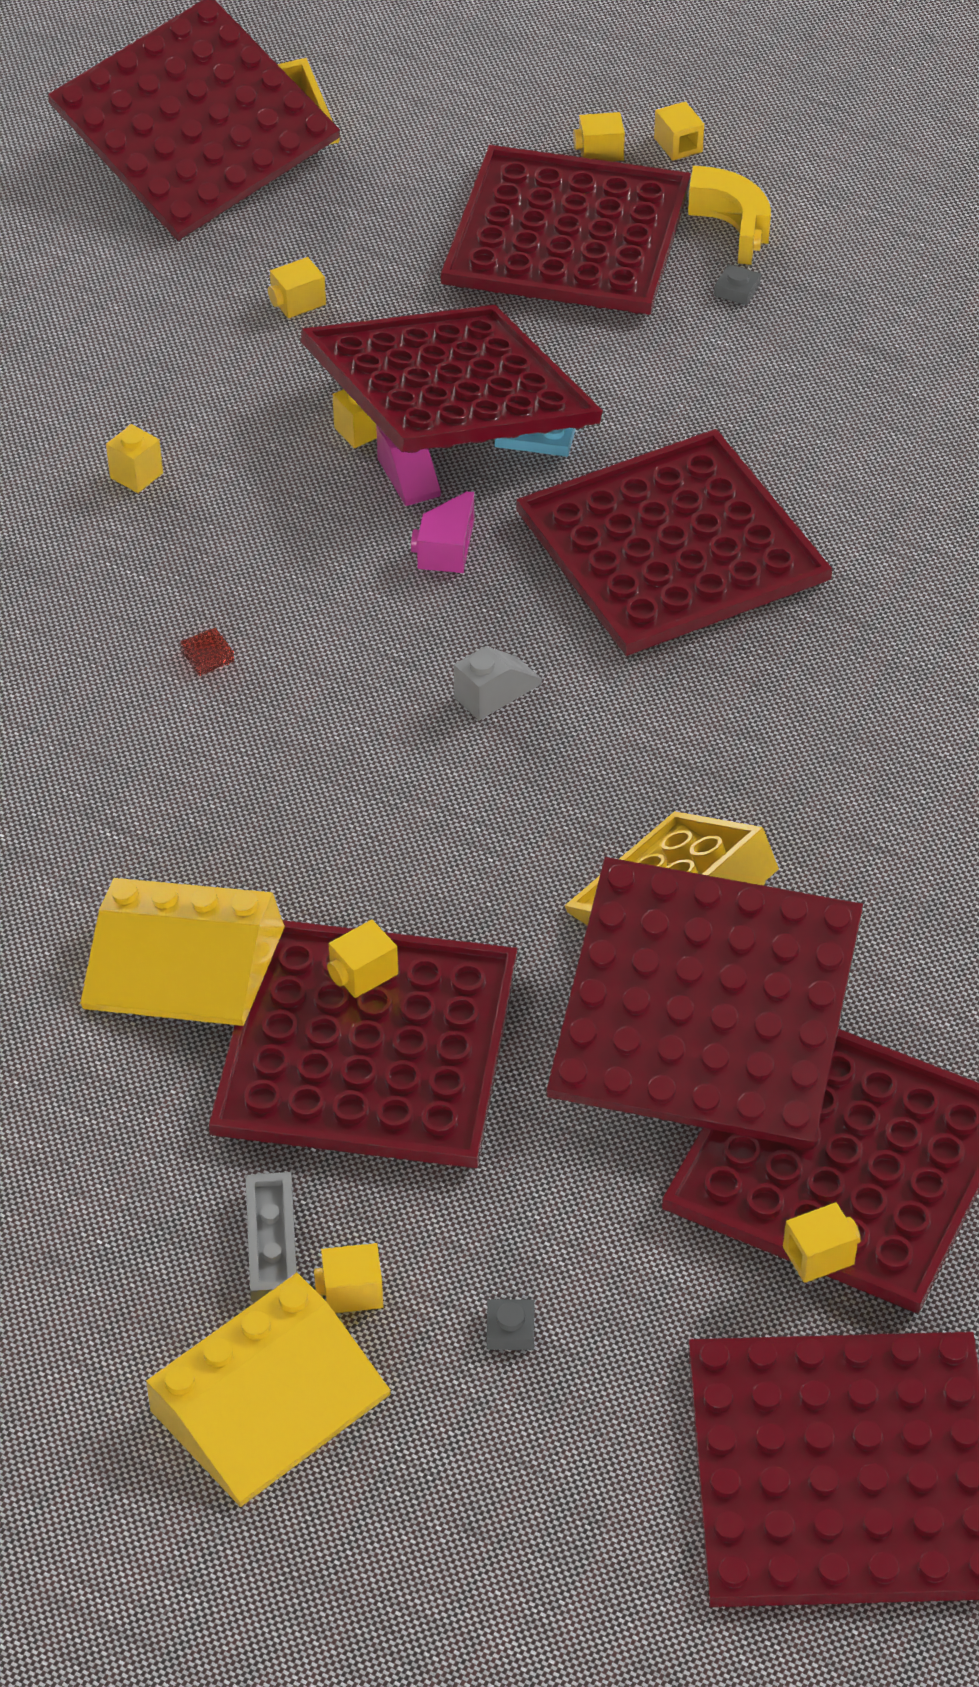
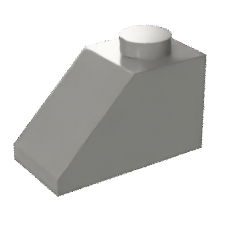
M487 646L454 664V698L479 721L542 684V678L517 656Z

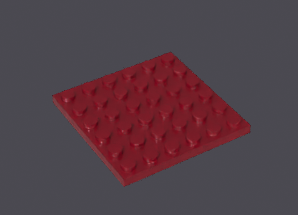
M201 0L48 94V103L177 241L340 137V129L216 0Z
M489 145L443 265L441 284L651 315L689 192L691 173Z
M496 305L302 328L300 342L401 452L416 453L422 449L450 448L456 444L484 443L491 439L517 438L520 435L532 433L546 434L553 430L566 428L581 429L587 425L601 423L603 410Z
M717 429L516 499V511L625 656L831 580L832 567Z
M604 857L546 1089L547 1097L814 1149L857 942L863 904Z
M282 920L284 930L244 1026L234 1025L209 1121L210 1135L477 1169L518 959V948L385 932L397 946L398 975L354 998L344 985L338 986L333 981L327 968V964L330 963L329 943L354 928Z
M838 1029L814 1149L702 1128L662 1198V1209L791 1262L783 1248L786 1220L837 1202L845 1217H851L855 1221L861 1240L857 1244L855 1264L825 1276L919 1314L979 1193V1083Z
M974 1332L689 1339L688 1354L709 1608L979 1600V1364Z

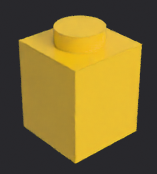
M686 101L655 110L654 139L672 161L703 152L704 123Z
M620 112L579 115V129L573 130L574 149L581 151L582 158L611 162L624 161L625 131Z
M309 257L270 270L271 286L268 287L269 299L272 305L279 307L287 318L326 305L325 276Z
M344 389L332 394L334 428L355 449L376 439V424Z
M130 424L106 443L110 478L134 492H141L163 474L160 439L133 424Z
M373 919L329 943L330 963L327 964L328 972L333 981L338 986L344 985L354 998L398 975L397 946Z
M837 1202L786 1220L783 1248L802 1281L806 1283L854 1265L857 1244L860 1243L861 1239L855 1221L851 1217L846 1218Z
M377 1243L321 1249L322 1268L313 1269L315 1291L320 1296L326 1297V1302L335 1313L383 1308L382 1277Z

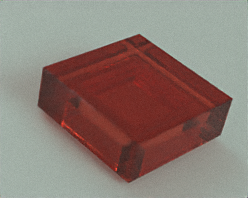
M216 627L180 641L181 652L199 676L235 661L234 651Z

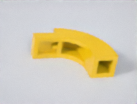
M693 166L689 188L688 215L714 217L733 225L740 234L738 264L752 265L753 251H760L761 243L769 244L771 208L766 195L752 181L734 172L714 167Z

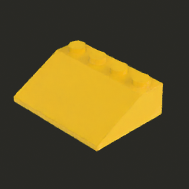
M676 811L619 858L626 861L763 886L765 881L779 870L763 827ZM600 875L564 905L567 913L588 925Z
M113 878L98 912L80 1002L82 1009L244 1026L284 930V924L273 892Z
M298 1273L292 1275L146 1380L150 1411L240 1507L391 1395L387 1384L330 1305Z

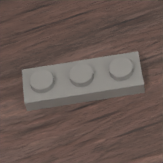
M291 1172L245 1175L251 1301H258L297 1273Z

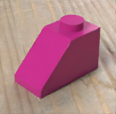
M376 425L378 461L404 505L409 506L440 497L441 490L429 449H422L416 453L401 452Z
M465 492L423 514L420 529H413L411 538V552L417 553L418 569L464 573L475 521L474 492Z

